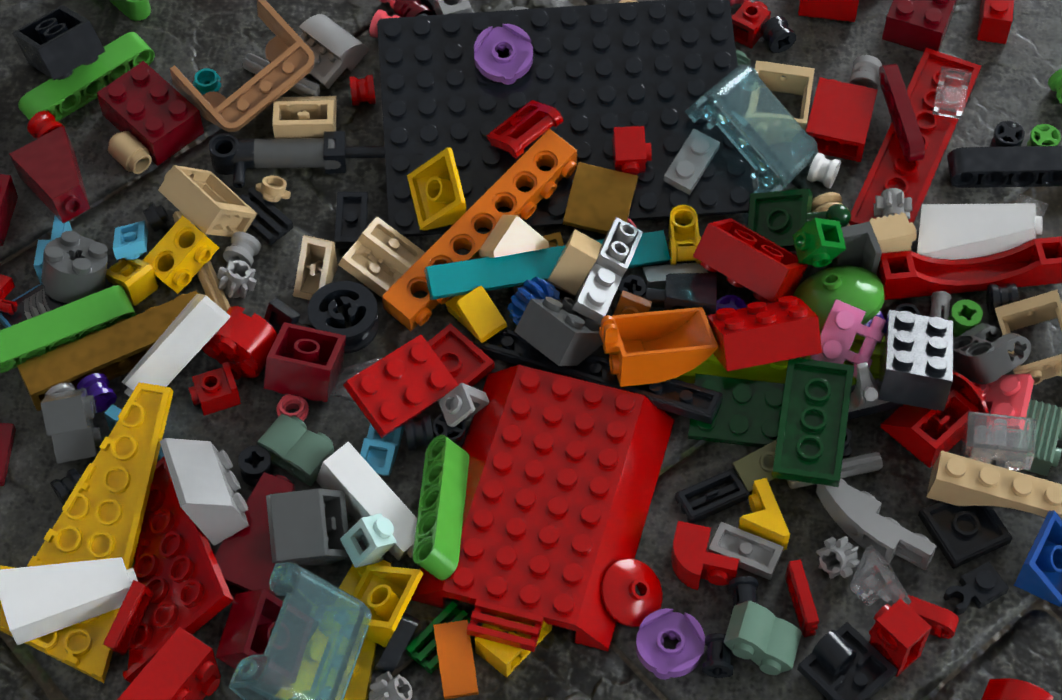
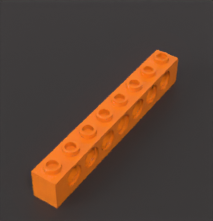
M551 129L547 130L382 295L383 309L410 331L417 325H424L431 317L432 310L439 303L442 305L450 298L430 299L424 272L425 267L485 258L480 257L479 250L501 216L518 215L521 219L527 220L535 212L537 204L543 198L548 199L554 193L557 183L563 177L569 178L577 168V150ZM548 166L552 169L549 171H542L539 169V167ZM522 186H527L531 188V190L528 192H522L518 190V188ZM500 207H508L511 209V211L502 213L499 212L497 209H499ZM479 228H488L491 230L486 234H481L477 232ZM462 248L470 251L466 255L456 253L458 249ZM417 291H425L426 293H428L423 298H416L413 296V294Z

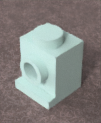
M382 514L361 518L340 538L355 568L382 561V556L397 543L392 534L394 532L392 522L383 517ZM363 540L366 546L364 551H362L358 541Z

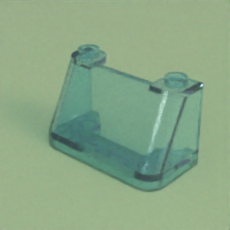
M738 65L685 111L694 123L702 118L709 121L707 124L709 129L717 125L756 170L750 175L753 180L758 178L759 187L754 193L780 192L813 161L818 153L815 139L804 131L751 66Z
M276 563L270 577L269 586L276 595L285 596L265 652L262 655H251L242 659L234 671L229 688L243 700H344L371 621V610L360 599L295 563Z

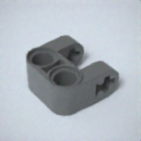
M986 323L978 324L953 339V366L956 373L965 376L977 384H988L998 380L1002 375L1024 363L1031 353V343L1026 337L1016 333H1008L1002 336L1000 329Z

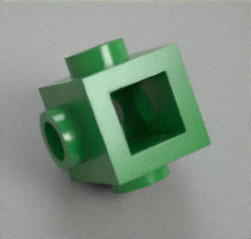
M813 218L792 235L798 261L802 264L813 265L817 268L825 267L831 263V260L846 250L840 221Z

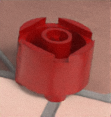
M232 306L227 309L226 313L231 317L202 348L205 354L215 358L221 365L228 362L235 380H239L241 376L255 378L266 366L267 355L278 335L275 329L261 316L254 313L250 317L242 313L245 308L239 306Z

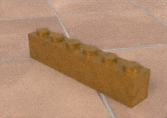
M197 291L181 294L174 300L159 306L150 307L143 313L129 319H122L110 327L91 332L84 338L69 344L60 345L53 351L39 357H32L26 362L17 365L36 410H42L40 403L44 399L46 392L59 383H72L77 390L78 383L90 374L103 373L110 381L130 372L193 297L198 294Z

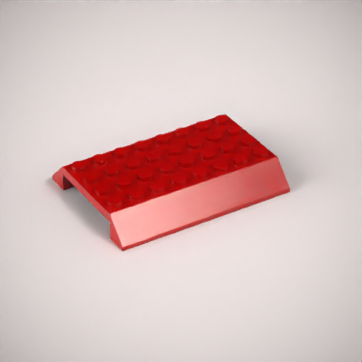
M516 365L488 374L483 391L486 392L490 403L473 416L463 445V449L469 453L470 459L458 566L454 573L445 580H438L429 572L420 568L424 574L411 600L444 608L447 598L475 605L476 599L542 615L546 624L576 631L575 643L609 651L617 621L610 616L603 604L601 597L602 578L612 564L623 559H635L673 429L674 419L662 409H658L645 395L522 365Z

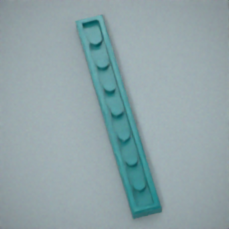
M664 230L642 234L628 269L667 263L671 259ZM604 239L596 241L602 244ZM566 245L496 258L485 257L426 266L424 272L430 299L465 295L478 286H482L486 291L522 286L527 279L531 281L536 276L547 282Z

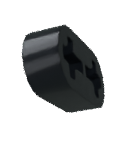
M404 613L375 670L383 674L386 672L393 673L420 622L419 619Z

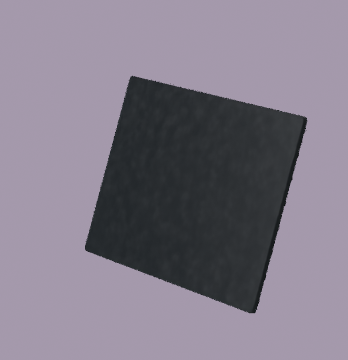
M656 0L386 18L378 21L389 225L404 237L444 234L452 226L448 225L425 231L420 230L407 175L447 147L452 148L467 211L521 157L514 158L508 151L491 145L486 135L531 100L552 106L560 112L564 121L559 126H552L550 129L577 150V166L578 162L614 170L612 142L614 127L644 126L645 143H651L652 160L646 161L645 172L637 174L638 181L628 217L632 221L670 218V212L678 205L693 207L698 216L749 213L750 194L754 193L730 0ZM502 24H512L523 29L531 39L533 63L529 71L521 78L516 79L513 84L506 85L502 82L490 80L482 75L475 66L474 44L478 35L488 27L493 26V28L502 27ZM507 48L503 51H496L500 58L510 56L509 49ZM696 129L719 141L720 147L689 195L664 182L663 178L692 130ZM538 137V138H537L535 141H533L530 145H528L526 148H524V153H525L540 137ZM412 152H422L426 154L418 155ZM548 166L539 167V169L542 171H549L552 169ZM576 170L569 178L563 177L557 183L554 193L548 199L543 198L537 204L535 212L527 220H522L532 228L567 226L563 225V219ZM522 186L518 190L528 192L531 188ZM500 207L499 209H497L499 212L502 213L511 211V209L508 207ZM479 228L477 232L491 230L488 228Z

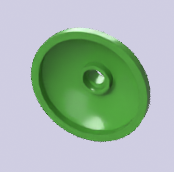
M839 265L822 269L810 275L796 288L792 296L800 298L818 315L821 333L835 299L865 311L866 313L861 322L864 325L873 319L882 308L885 292L880 278L873 272L857 266Z

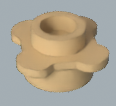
M266 176L263 178L262 183H257L255 187L257 191L262 193L263 199L269 202H279L281 198L289 199L291 197V192L286 190L287 182L279 176Z

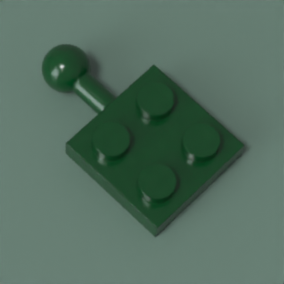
M809 188L750 194L747 228L788 251H796L792 235L799 231L806 222L811 221L813 218L840 221L841 227H846L851 220V213L842 204L832 205L827 211L811 212L813 193Z

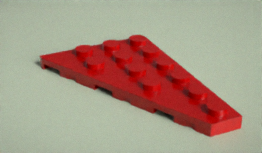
M165 457L161 458L156 464L135 553L133 568L137 580L151 589L154 595L128 647V650H130L128 670L123 671L124 680L130 683L133 682L178 627L193 635L233 601L207 537L180 507Z

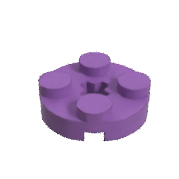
M502 24V27L493 28L491 26L486 28L478 35L474 44V63L476 68L490 80L502 82L506 85L513 84L516 79L521 78L529 71L533 63V46L529 35L520 27L512 24ZM509 49V57H498L497 50Z
M660 609L645 617L639 627L636 637L637 656L643 666L653 672L659 679L666 680L671 677H681L692 672L701 662L704 655L705 634L703 628L692 615L686 612L683 615L679 612H673V609ZM668 636L670 640L677 639L679 642L676 644V649L670 650L663 647L664 637Z

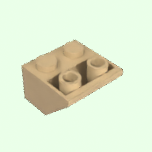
M337 96L279 97L273 102L272 126L274 138H324V132L336 131Z

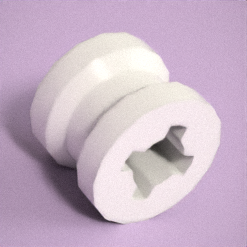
M818 152L810 166L807 180L810 182H822L824 187L830 189L839 172L841 160L836 158L829 160L825 158L824 154Z

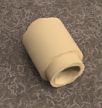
M129 131L119 132L111 137L108 153L121 166L134 174H141L147 170L152 162V157L149 150Z

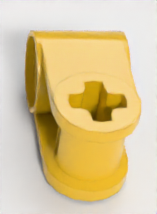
M678 205L670 212L668 236L671 265H676L677 262L681 261L701 263L700 260L693 257L701 240L698 215L694 208L688 205Z

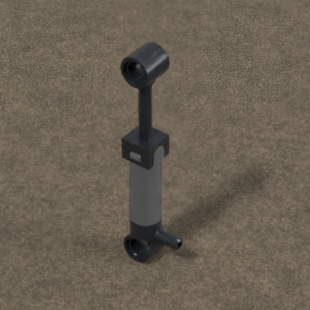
M345 131L324 132V138L237 139L232 134L221 133L215 135L209 142L213 169L222 175L233 174V186L236 188L245 186L246 169L325 168V174L346 173L347 158H385V146L347 147ZM412 152L418 155L426 154L423 152Z

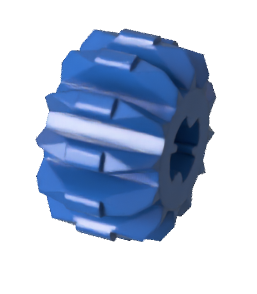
M537 276L531 281L527 279L521 288L517 287L516 294L510 298L512 302L507 308L510 312L509 317L518 325L530 299L551 297L561 300L559 298L560 292L550 282H546Z

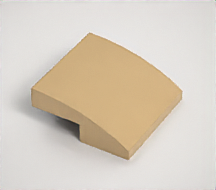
M376 216L362 232L356 243L342 257L338 265L382 297L425 252Z

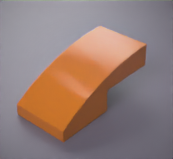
M468 620L433 625L444 700L479 694L470 635H467Z

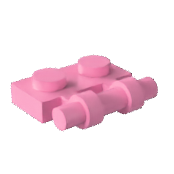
M835 299L820 333L822 353L811 355L809 359L844 364V361H848L853 364V378L857 379V364L867 362L870 368L873 362L870 358L876 344L882 341L884 336L882 330L886 320L874 316L870 327L861 324L866 313L865 311ZM856 334L865 337L859 353L850 351Z

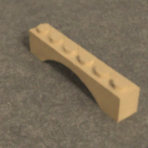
M941 451L932 468L927 498L955 506L977 505L1012 508L1045 518L1049 511L1055 510L1062 519V484Z

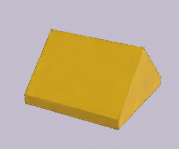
M447 147L407 175L420 230L425 231L452 225L466 212V201L452 148Z
M367 565L339 623L345 628L386 648L424 573L420 569Z

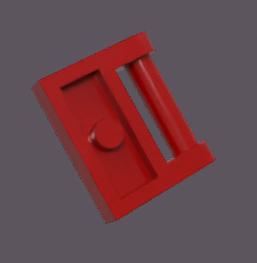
M531 100L486 136L491 145L508 151L514 158H518L524 153V148L552 126H559L564 119L556 108Z

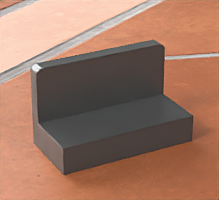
M870 222L841 227L846 250L833 259L832 265H852L865 268L877 274L882 251Z

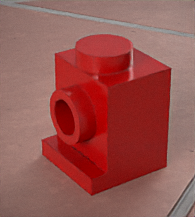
M745 0L737 12L731 15L734 40L751 49L762 36L760 33L761 27L770 19L771 11L768 10L763 2L755 1L752 3ZM740 28H743V29L749 31V33H747V32L741 30Z
M228 362L222 363L221 368L192 376L194 386L188 387L193 405L200 404L204 416L241 404L238 389Z

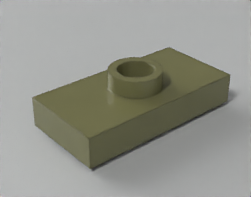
M777 440L732 463L733 468L748 492L752 491L755 480L767 477L768 482L775 479L772 477Z

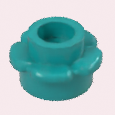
M204 68L195 74L192 85L204 95L208 92H218L222 84L220 82L221 78L216 71Z

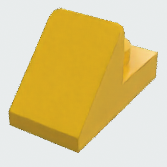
M122 258L106 271L107 280L114 285L123 286L131 304L134 306L158 289L150 263L138 258L133 260Z
M478 286L468 294L455 296L445 303L448 312L481 343L507 327L505 319L482 286Z
M767 477L755 480L752 494L748 496L749 505L753 513L741 516L738 528L784 546L783 551L787 550L790 533Z

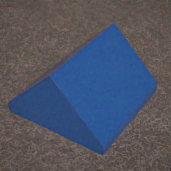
M1055 510L1048 512L1014 586L1058 607H1062V519Z

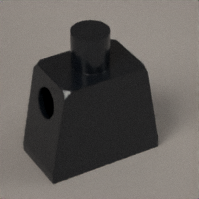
M670 273L666 275L665 289L646 288V299L652 301L651 307L664 308V310L703 307L706 316L715 314L717 305V273Z

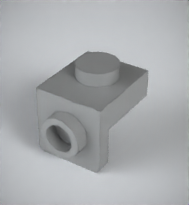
M460 383L438 401L446 423L451 427H455L463 420L467 421L490 403L486 392L464 383Z

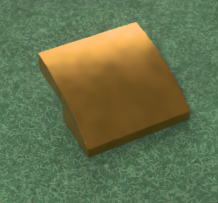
M578 162L563 225L607 235L616 217L627 222L638 176Z

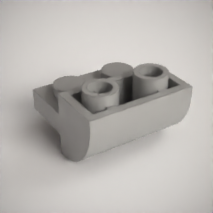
M324 14L314 15L299 26L303 31L299 37L311 48L315 57L314 67L309 75L327 89L332 86L346 68L352 71L370 50L365 44Z

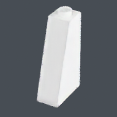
M1036 203L922 204L917 253L927 257L949 260L971 259L1001 253L1036 239V235H1042L1043 219L1042 216H1037Z
M196 294L124 378L122 383L128 387L124 393L130 397L138 382L167 387L231 316L208 296Z
M348 441L323 461L316 480L323 489L344 491L346 511L357 521L363 517L382 514L383 517L389 519L394 526L392 534L397 543L388 551L398 561L405 555L412 558L417 518Z
M122 557L0 569V601L9 630L16 644L20 645L120 608L133 580L137 582L138 580L134 568L126 569Z

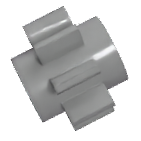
M889 188L884 190L881 196L875 197L874 217L882 218L883 215L888 217L889 214L894 216L895 213L900 215L903 212L910 219L912 198H904L902 190Z
M228 260L226 268H219L217 278L220 280L218 289H223L229 298H245L248 290L254 291L257 282L254 279L256 270L251 269L245 261Z
M847 536L838 539V541L831 537L824 541L826 547L816 551L820 556L818 568L829 573L830 579L839 574L846 578L853 574L851 568L861 564V561L857 559L859 547L848 542Z
M386 672L377 677L376 682L370 685L369 700H411L413 695L412 687L406 678L400 675L392 677L390 672Z

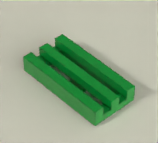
M453 601L405 648L406 654L430 674L439 667L437 654L430 662L426 660L436 649L435 638L420 653L418 651L434 636L433 625L447 623L453 616L455 618L451 622L468 620L469 624L471 621L468 614L464 610L460 611L458 605Z

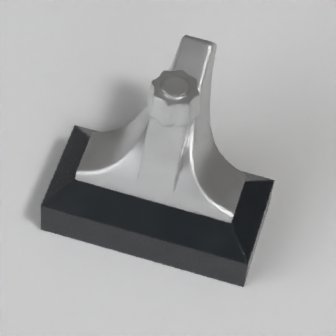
M867 362L857 364V381L851 388L848 420L903 406L900 403L878 400L879 378H873Z

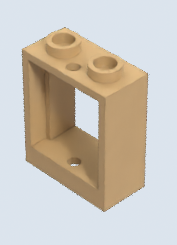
M756 60L746 121V134L804 142L815 68ZM759 89L803 95L800 118L756 113Z
M173 165L171 170L166 173L164 181L158 189L204 234L232 237L238 231L246 233L257 215L249 205L214 173L208 170Z
M1058 290L995 308L1002 335L1054 318H1058L1062 331V303ZM1062 354L1026 365H1019L1013 369L1014 374H1030L1034 380L1033 385H1037L1043 380L1055 376L1062 377Z

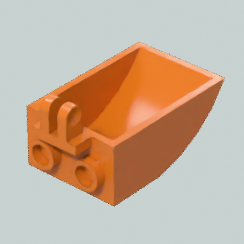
M703 307L607 315L602 318L601 327H599L604 353L610 354L609 365L611 374L617 375L620 387L654 384L677 378L706 361L718 348Z

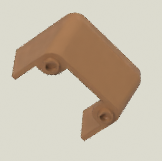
M257 0L258 17L276 35L268 42L265 49L266 58L270 64L227 99L218 92H208L202 96L175 65L170 68L174 87L200 111V115L204 119L228 132L242 129L309 74L314 67L315 57L311 48L266 0Z

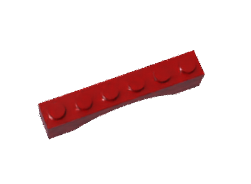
M1062 236L1033 239L1001 253L971 259H937L923 256L913 251L882 253L876 275L880 278L884 287V300L931 296L936 291H945L949 294L987 290L989 284L995 283L999 287L1006 286L1008 283H1015L1017 287L1062 283Z

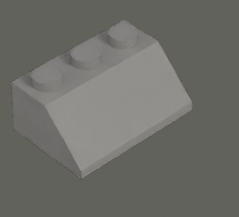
M164 438L160 441L180 507L214 546L249 526L245 515L248 506L241 494L237 492L241 487L236 476L229 470L233 467V464L224 450L219 452L211 441Z

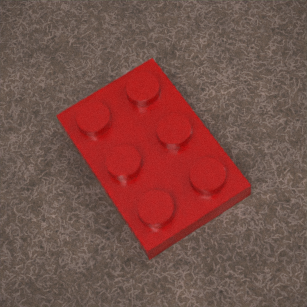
M422 334L348 379L343 386L380 437L383 438L437 403L442 397L457 387L458 383Z

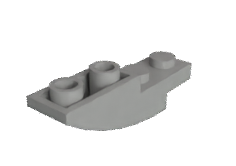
M618 217L615 218L602 243L595 264L578 291L572 310L601 324V320L608 312L620 281L629 267L643 231Z
M840 478L839 487L817 484L816 494L824 508L839 527L858 545L887 564H890L894 555H897L923 570L927 569L937 545L932 543L926 536L920 533H913L900 526L896 520L879 515L882 502L876 500L872 494L853 488L842 478Z

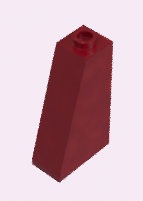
M63 126L9 154L19 177L62 223L90 209L75 151Z
M265 472L263 473L246 502L248 510L245 512L249 526L223 540L215 554L226 584L233 596L238 593L262 588L274 596L276 595L282 563H272L266 496L295 491L294 484L282 475L273 476Z

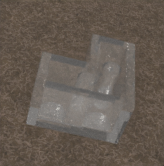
M969 411L960 444V456L999 467H1006L1013 471L1030 470L1035 456L1036 419Z

